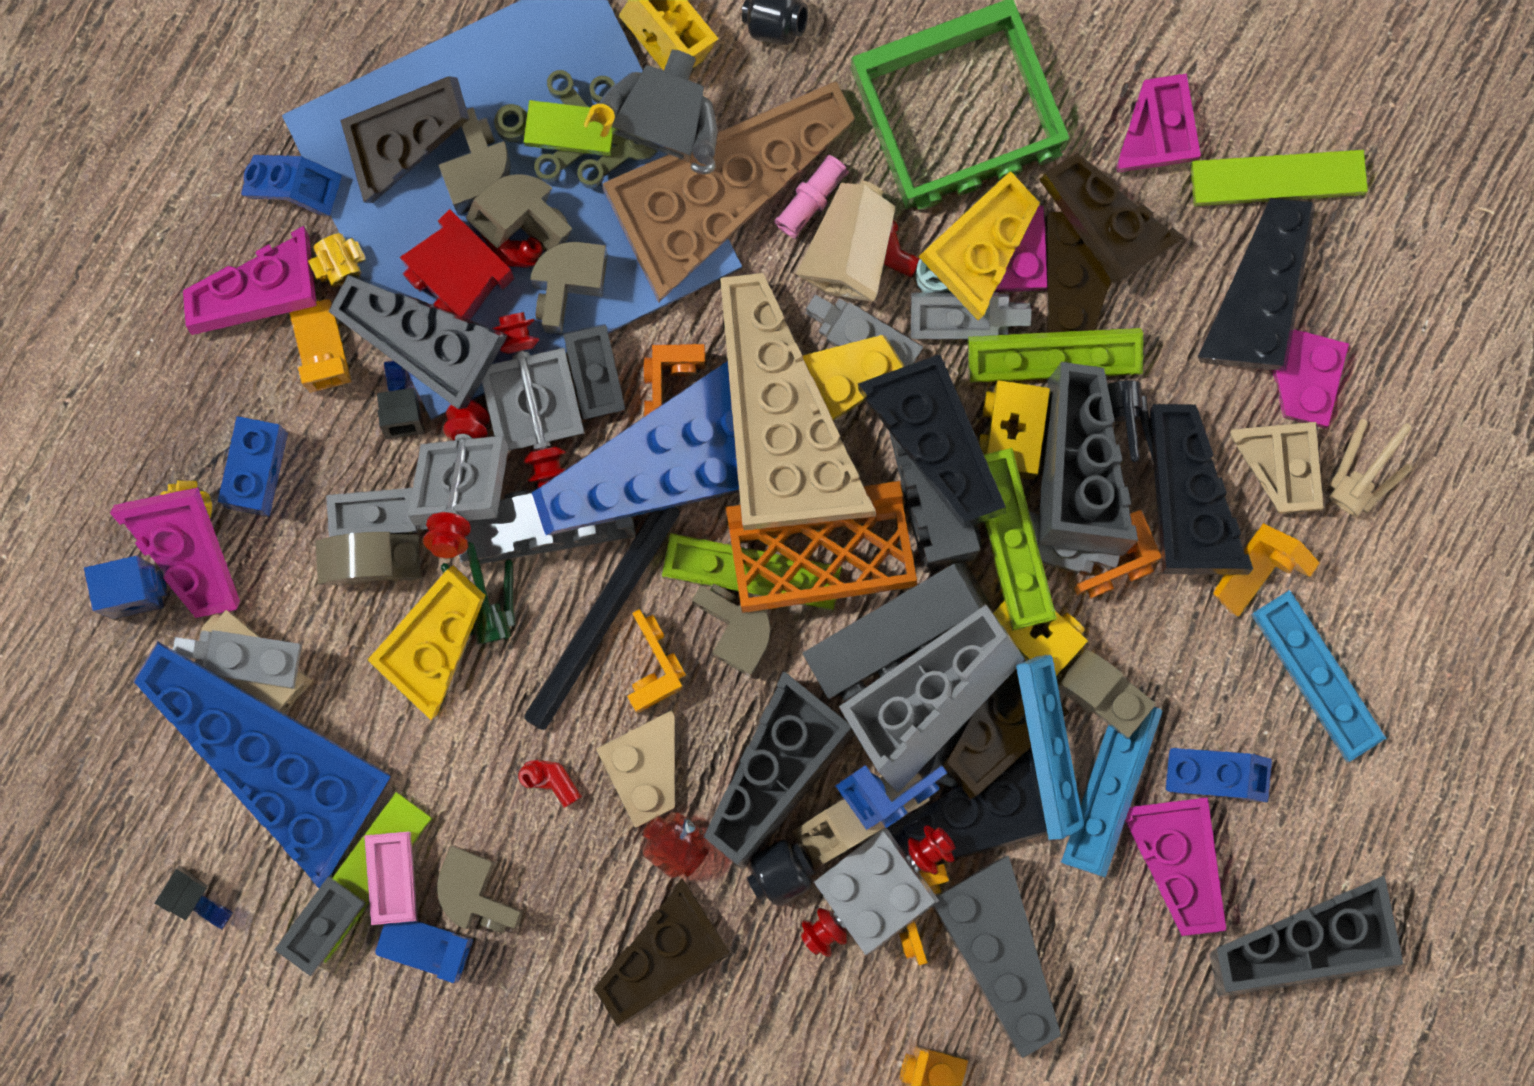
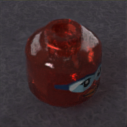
M678 812L670 813L664 819L656 815L641 834L647 840L643 847V856L671 878H677L682 874L687 878L692 875L707 856L709 849L705 847V832Z

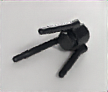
M1127 380L1107 384L1114 421H1126L1131 461L1137 462L1139 460L1135 421L1139 417L1153 460L1151 422L1148 413L1147 396H1142L1141 383Z

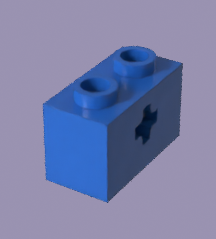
M236 417L218 502L231 510L270 517L288 432L280 424Z
M132 556L84 567L93 612L110 619H118L164 608L162 596L167 595V584L163 579L164 574L162 570H156L155 565L138 556Z

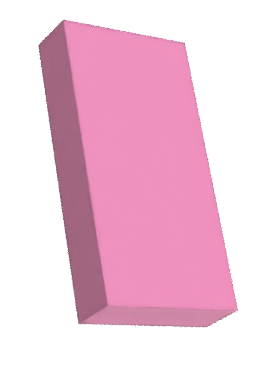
M411 832L364 836L371 925L418 921Z

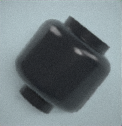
M745 0L742 7V22L747 24L750 36L757 41L789 45L796 37H801L805 32L808 21V6L802 0Z
M782 839L752 857L750 865L753 874L748 876L747 880L759 900L767 897L774 905L782 906L811 888V876L816 874V871L799 842L792 845L789 841Z

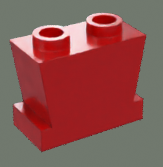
M449 209L437 220L441 229L400 256L401 261L407 268L402 275L419 292L427 288L437 298L432 305L471 320L496 285L503 291L515 278L511 269Z

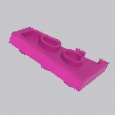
M305 226L291 232L293 238L274 248H271L270 244L255 251L257 257L237 268L227 266L184 289L185 324L190 334L195 335L317 306L314 275L308 260L312 259L310 237Z
M198 487L115 504L110 514L119 525L125 524L137 539L135 542L136 546L144 556L148 554L164 572L163 579L195 618L223 613L225 610H237L240 599Z
M1208 797L1130 807L1125 821L1181 935L1227 931Z

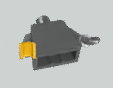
M672 49L664 71L646 65L642 73L631 72L608 89L598 104L590 108L583 125L586 128L592 121L601 123L603 125L601 137H606L612 126L611 133L687 162L690 161L693 151V155L698 162L706 165L701 166L692 163L691 169L695 173L710 174L716 167L713 157L715 155L718 127L713 104L708 98L703 96L704 86L689 81L696 58L685 52Z

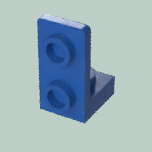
M254 155L244 172V185L241 195L251 199L287 200L318 215L330 216L342 175L302 156Z
M1171 748L1168 759L1166 790L1172 793L1233 797L1247 801L1268 803L1272 759L1250 753Z
M866 765L835 786L866 830L879 822H882L884 827L887 828L908 813L903 805L912 798H914L917 804H920L937 792L940 788L935 782L947 774L943 766H940L892 801L886 795L883 782L878 776L871 773Z
M419 921L388 923L383 926L375 953L379 957L435 974L439 979L457 983L460 982L473 939Z

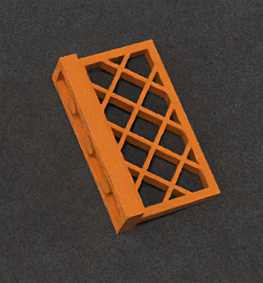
M900 481L863 486L876 511V516L744 531L741 505L726 507L742 613L917 586V576L903 507ZM896 519L898 530L888 542L870 531L877 521ZM845 526L856 533L845 548L826 538L836 527ZM803 533L812 539V542L801 555L783 545L791 534ZM863 538L882 549L870 564L852 554ZM759 539L769 547L756 562L742 553L740 542ZM899 541L902 551L895 547ZM820 545L838 556L826 571L808 561ZM776 552L781 553L794 562L782 578L764 567ZM890 554L904 563L906 574L888 577L878 571L877 568ZM845 561L863 571L856 582L845 584L833 577V575ZM744 565L750 568L749 572L746 575L744 571ZM801 568L819 578L811 589L799 590L789 583ZM758 574L775 584V587L768 595L752 598L748 596L747 587Z

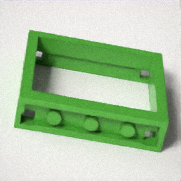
M1003 0L851 58L850 70L906 209L917 206L918 210L931 208L942 201L941 196L957 191L958 195L971 193L982 187L981 181L994 176L1001 180L1010 171L1017 175L1023 171V165L1038 161L1039 165L1048 164L1062 157L1061 151L1066 150L1070 140L1014 0ZM1004 30L1047 138L914 188L871 79Z

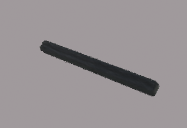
M677 507L650 512L524 714V719L540 730L547 729L679 517L680 511Z

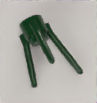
M468 542L467 554L474 585L486 595L469 636L475 635L477 645L510 638L509 627L516 625L513 613V561L507 559L504 563L503 611L501 612L500 604H489L475 545L473 542ZM447 563L441 565L443 573L450 568Z

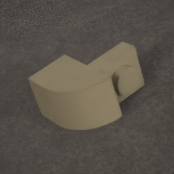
M473 107L467 109L469 120L462 125L471 153L439 164L450 198L458 215L468 212L473 200L496 180L509 176L511 169L510 157L505 142L487 146L495 142L487 118L478 120Z
M522 174L505 176L492 183L473 200L466 220L496 248H499L521 228L530 237L537 239L542 244L543 250L548 251L556 245L566 243L573 229L558 209L546 204L552 187L538 178Z
M566 242L552 247L538 259L531 273L530 280L534 289L546 290V294H538L536 305V319L542 320V327L545 333L562 335L568 293L603 296L608 259L606 245Z
M361 532L336 535L315 541L318 585H357L373 580H416L421 578L418 535L390 534V532Z
M715 584L712 585L710 590L700 585L692 599L693 605L728 624L713 651V656L751 678L769 645L770 623L766 611L759 610L742 613L741 604L739 607L733 604L736 596ZM748 592L749 598L755 597L754 595Z
M1084 649L1057 681L1058 689L1087 713L1093 711L1126 739L1133 734L1156 705L1154 701L1125 679L1121 671L1087 649Z
M450 846L437 883L439 902L449 919L464 929H470L477 914L482 916L479 924L504 934L507 926L513 929L518 928L524 911L483 896L496 862L458 847Z

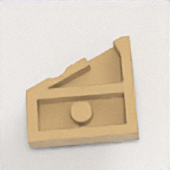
M1316 422L1231 430L1233 442L1279 514L1324 510Z
M672 710L596 748L635 828L675 809V716Z

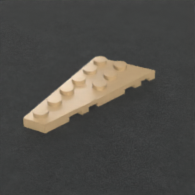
M764 273L720 278L744 531L876 516L873 504L867 496L853 462H851L840 434L813 377L809 373L799 347L793 339Z

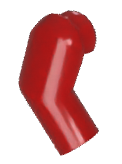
M893 220L883 265L912 278L920 258L900 249L896 234L899 227Z
M480 233L489 248L507 266L532 267L543 253L542 244L532 237H529L527 241L508 239L499 248H496Z
M538 759L530 760L519 770L518 780L522 786L530 789L553 790L563 808L582 798L565 768L558 762Z

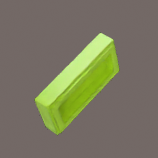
M529 100L524 135L525 146L611 156L614 134L611 133V126L608 135L601 137L603 125L596 121L590 122L587 128L584 127V121L591 107Z

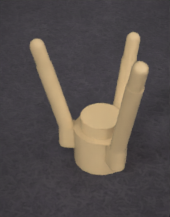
M1362 418L1359 420L1338 472L1328 484L1334 489L1329 496L1332 502L1354 517H1358L1362 511L1368 514L1382 496L1412 471L1410 464L1404 465L1371 493L1375 487L1371 481L1410 432L1411 425L1409 423L1404 424L1398 433L1394 435L1364 475L1353 471L1349 477L1347 476L1367 426L1366 419Z

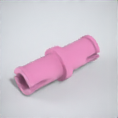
M827 155L825 161L807 183L801 182L796 188L797 195L781 215L774 220L777 227L791 238H797L799 232L816 211H823L828 205L826 199L842 179L849 174L846 166L835 157Z

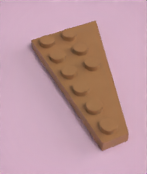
M837 81L718 132L715 155L713 157L716 167L710 174L703 175L692 171V163L706 166L698 162L692 151L689 162L666 155L603 183L604 193L658 303L853 124L855 117Z

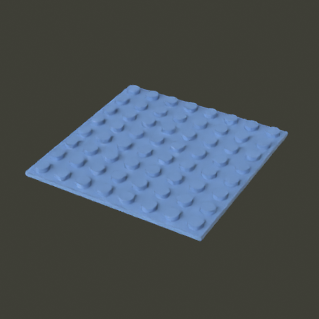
M520 0L282 115L301 156L342 175L330 215L339 233L343 234L346 241L350 238L358 241L366 257L365 261L357 264L361 271V277L433 304L437 298L427 288L419 292L402 275L407 268L401 261L400 256L441 229L437 220L449 209L486 245L487 243L480 235V232L466 220L468 212L457 214L439 168V164L471 153L462 126L374 203H364L340 120L445 77H457L466 109L473 107L478 120L487 118L495 140L494 143L487 146L505 142L511 163L510 175L522 174L538 178L534 169L536 159L543 154L553 155L558 150L528 147L524 145V139L518 142L503 140L498 135L494 125L495 115L501 107L508 104L518 105L528 113L529 100L563 104L560 99L551 96L547 87L548 76L556 70H564L571 75L575 91L588 107L597 104L592 99L590 93V84L594 78L607 76L616 84L631 72L642 73L643 69L608 0ZM562 78L557 79L553 82L552 87L557 91H563L567 88L568 81ZM601 84L596 88L595 93L603 97L610 87L606 84ZM510 114L505 117L503 124L507 127H514L518 124L519 117ZM658 151L652 158L644 161L629 158L607 174L600 186L590 189L580 183L577 174L578 167L585 160L592 159L597 161L604 155L585 153L562 170L560 177L556 181L547 183L552 187L546 204L558 209L573 228L566 242L606 245L608 253L603 296L568 293L563 333L606 324L609 334L720 280V278L742 269V265L729 239H727L658 303L602 187L604 182L668 154ZM545 162L541 165L540 172L550 175L555 171L556 165L552 162ZM587 168L583 173V177L589 181L595 180L599 175V171L596 168ZM520 228L509 239L527 241L530 236ZM508 266L515 279L503 291L496 285L471 320L489 328L500 326L499 317L524 312L526 320L535 319L528 326L529 335L540 339L533 349L525 350L524 352L535 355L564 348L567 354L563 334L545 333L542 327V320L536 319L538 294H546V290L533 288L530 278L534 266L529 268ZM499 351L492 364L513 360L512 355L516 353L505 354ZM408 372L430 419L433 420L446 414L447 408L451 404ZM482 382L472 400L485 394Z

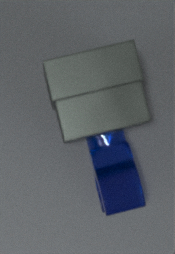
M395 361L384 362L388 392L377 393L379 426L385 438L391 439L425 434L418 396L414 388L407 389L405 369Z
M178 866L154 904L169 913L172 912L185 921L194 911L214 926L223 930L233 912L219 903L204 897L203 894L208 885L193 877L194 874Z

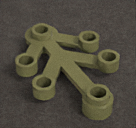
M556 70L548 76L547 87L551 96L560 99L566 105L588 107L575 91L572 77L568 72ZM598 76L590 84L591 97L597 104L603 97L595 93L596 88L601 84H606L610 88L615 85L610 77ZM562 78L568 81V86L563 91H557L552 87L553 82L557 79ZM515 104L501 107L494 118V125L498 135L507 142H518L524 139L527 113L522 107ZM510 114L518 116V124L514 127L505 126L503 121L506 116ZM613 135L612 145L616 146L612 148L611 156H602L597 161L592 159L583 161L577 170L579 181L586 188H596L602 184L607 174L629 158L644 161L652 158L658 151ZM558 150L553 155L543 154L535 161L534 169L536 175L545 183L554 182L560 177L562 170L585 153ZM545 162H552L556 165L555 171L550 175L540 172V167ZM587 168H596L599 171V175L595 180L589 181L583 177V173Z

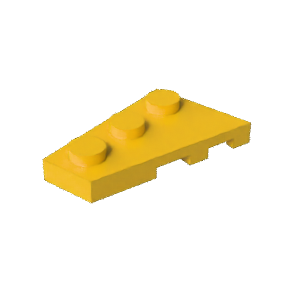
M1010 171L918 257L966 309L979 320L984 316L990 304L989 301L997 285L1000 284L1006 272V267L1015 249L1019 246L1040 202Z
M885 335L803 355V360L815 381L833 421L865 401L858 391V383L905 367Z
M454 565L443 573L368 658V661L430 720L435 718L439 712L486 596Z

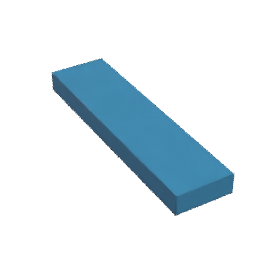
M1290 590L1251 614L1346 762L1352 761L1386 739Z
M1043 655L1016 665L1048 838L1053 840L1063 839L1081 830L1084 823L1053 657L1051 655Z
M1154 707L1128 739L1108 725L1080 805L1084 826L1081 830L1070 835L1061 863L1106 878L1163 712L1161 709Z

